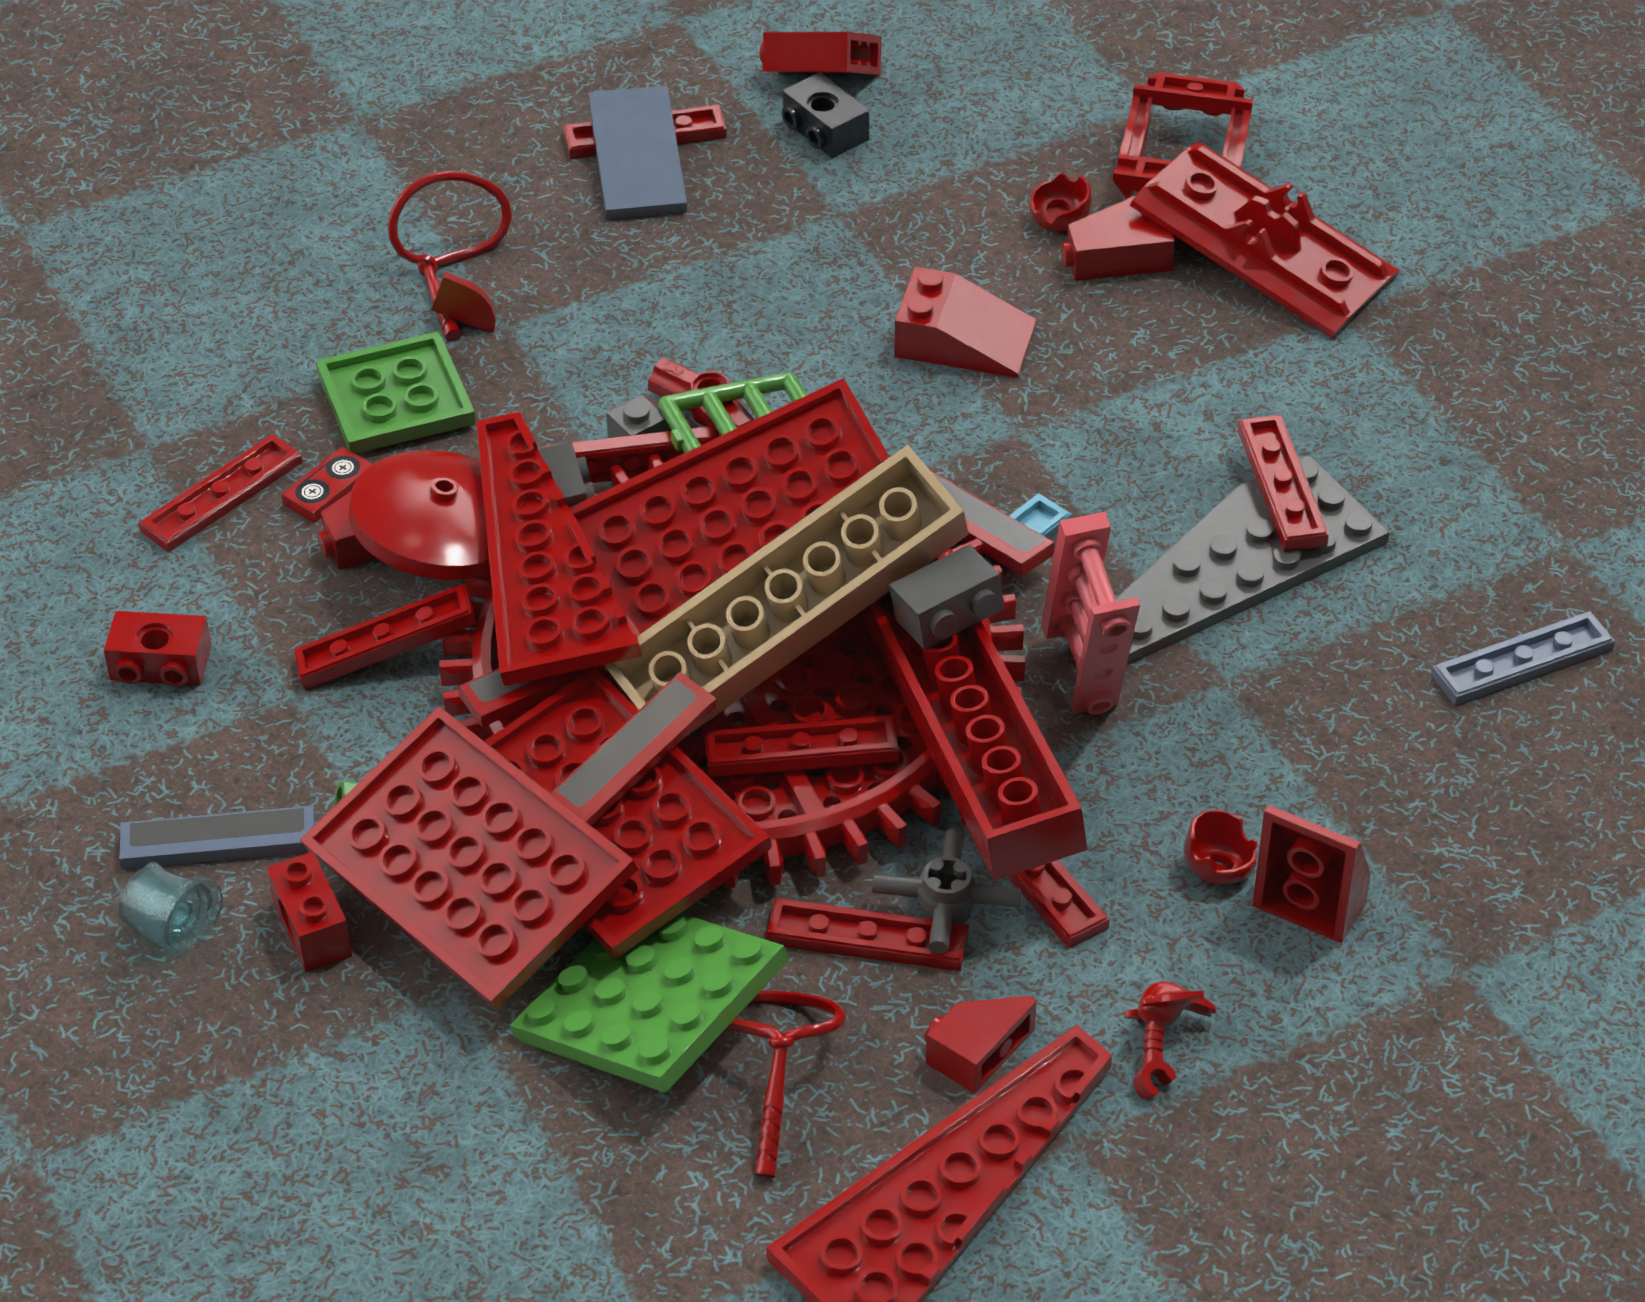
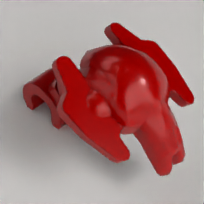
M1159 981L1150 984L1141 995L1138 1009L1124 1012L1125 1019L1137 1020L1139 1024L1147 1023L1145 1027L1146 1034L1144 1035L1145 1043L1143 1045L1144 1066L1136 1072L1134 1077L1136 1093L1142 1099L1150 1100L1159 1093L1158 1089L1151 1082V1075L1156 1076L1164 1085L1177 1078L1174 1069L1164 1062L1165 1026L1174 1023L1183 1010L1211 1017V1013H1216L1215 1005L1205 999L1203 990L1189 991L1173 982Z

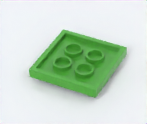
M439 331L316 360L317 373L348 450L354 454L476 424L475 411Z

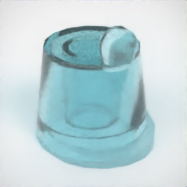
M151 862L144 866L143 869L137 871L124 887L119 900V916L123 923L172 955L182 956L187 954L215 927L222 910L223 894L220 885L207 877L188 879L165 871L158 863Z

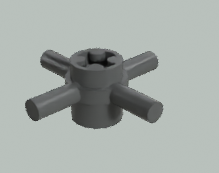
M958 829L946 831L942 856L932 859L926 864L920 878L874 874L872 893L918 898V902L922 906L923 917L933 919L929 949L937 954H943L948 951L952 922L964 924L970 916L974 903L1020 908L1021 888L976 884L971 874V869L966 862L961 860L964 833Z

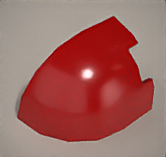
M445 271L431 310L483 331L494 332L496 314L493 303L485 291L469 280Z

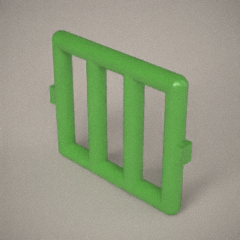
M784 372L663 396L658 401V408L671 428V442L677 451L684 450L686 453L701 446L681 413L682 410L703 406L722 436L737 428L722 402L744 398L758 419L772 412L762 394L785 390L791 402L808 394L794 373Z

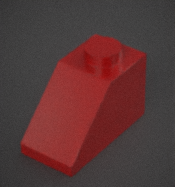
M1030 996L956 1003L944 1017H936L925 1033L926 1064L975 1094L1035 1031L1037 1000Z

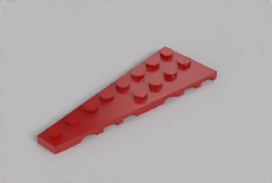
M521 412L477 420L499 670L504 686L642 657L637 635L634 634L622 606L620 607L609 581L603 575L575 516L572 515L561 489L558 488L547 462L544 461Z
M1075 1025L766 1247V1259L810 1302H922L1109 1071L1112 1054L1082 1028Z

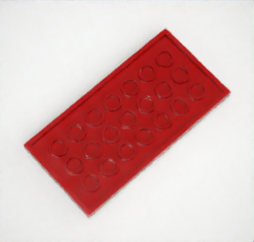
M842 378L582 501L569 509L583 531L603 575L609 581L617 602L642 634L887 460L890 456L846 380Z

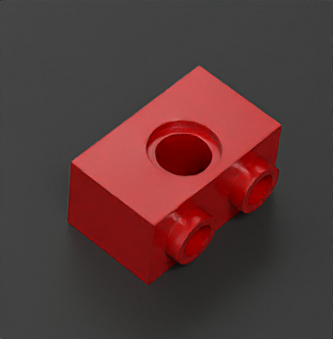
M115 611L104 647L110 680L121 681L127 684H135L137 682L166 683L175 687L201 685L212 647L207 616Z
M314 852L266 867L273 904L304 971L308 972L351 957L352 951L347 920Z

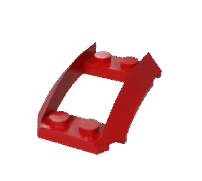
M1161 72L1148 77L1146 86L1134 84L1127 126L1118 156L1117 167L1114 169L1112 179L1125 198L1133 197L1134 191H1140L1172 162L1170 160L1143 157L1154 105L1163 106L1165 109L1172 111L1189 109L1202 111L1210 116L1230 115L1222 156L1241 168L1253 108V99L1244 98L1245 90L1238 82Z

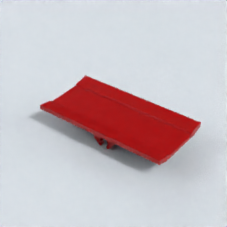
M1200 141L1189 146L1150 180L1131 200L1130 206L1332 339L1349 322L1351 317L1400 272L1399 269L1313 214L1305 192H1301L1297 196L1298 203H1294L1288 197V192L1293 188L1291 183L1271 188Z

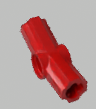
M662 358L654 365L653 372L648 379V391L663 397L728 384L729 380L719 372L706 371L698 374L671 360ZM738 400L722 402L737 428L755 420ZM703 406L687 409L692 412L695 422L706 427L714 426L718 437L721 436Z

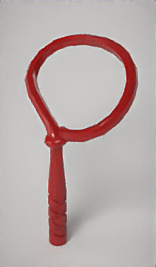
M449 170L434 172L418 178L399 195L390 211L387 224L388 238L398 256L411 263L418 264L419 273L425 276L432 304L440 286L436 276L439 266L485 253L495 248L506 236L512 221L510 201L503 191L489 180L464 171ZM452 180L471 183L493 195L501 206L502 219L496 232L489 240L467 249L436 257L427 254H413L404 249L398 238L397 224L405 204L419 190L435 182ZM435 312L446 341L460 339L461 332L457 321Z
M771 990L760 991L750 1003L806 1006L820 1009L834 1016L828 1021L798 1027L786 1033L780 1032L772 1025L735 1018L726 1028V1030L769 1039V1046L774 1048L763 1104L755 1175L775 1177L782 1126L781 1115H783L787 1049L792 1047L797 1040L820 1036L838 1030L846 1022V1012L834 1001L820 996Z

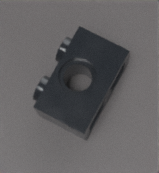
M821 72L783 90V109L781 113L784 123L789 129H795L807 138L813 148L820 149L829 157L834 158L869 140V110Z

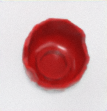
M1059 173L1052 181L1042 182L1032 190L1029 210L1036 222L1044 229L1053 232L1068 231L1069 224L1089 215L1092 205L1091 187L1083 175L1074 180L1067 177L1064 173Z
M1221 810L1203 811L1191 820L1183 851L1188 866L1199 878L1210 884L1225 886L1243 881L1254 871L1257 858V840H1249L1246 837L1243 829V820L1239 816ZM1216 862H1222V863L1228 865L1229 867L1224 866V865L1219 864V863H1216Z

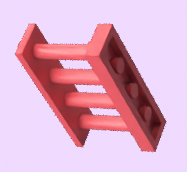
M1106 512L1060 520L1041 621L1046 639L1061 636L1067 638L1077 666L1078 674L1071 704L1073 714L1086 711L1093 715L1102 714L1113 706L1118 705L1140 608L1137 597L1116 601L1103 566L1111 530Z

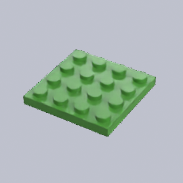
M680 913L617 959H614L596 939H593L510 1024V1028L514 1037L523 1043L666 1093L789 959L784 945Z

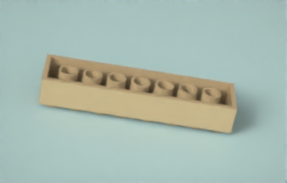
M906 445L637 636L642 657L603 665L611 683L640 710L681 671L716 698V708L688 734L690 735L890 591L889 584L923 568L969 535L964 510L911 447Z

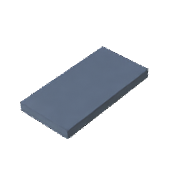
M668 86L588 92L606 220L687 212V200Z

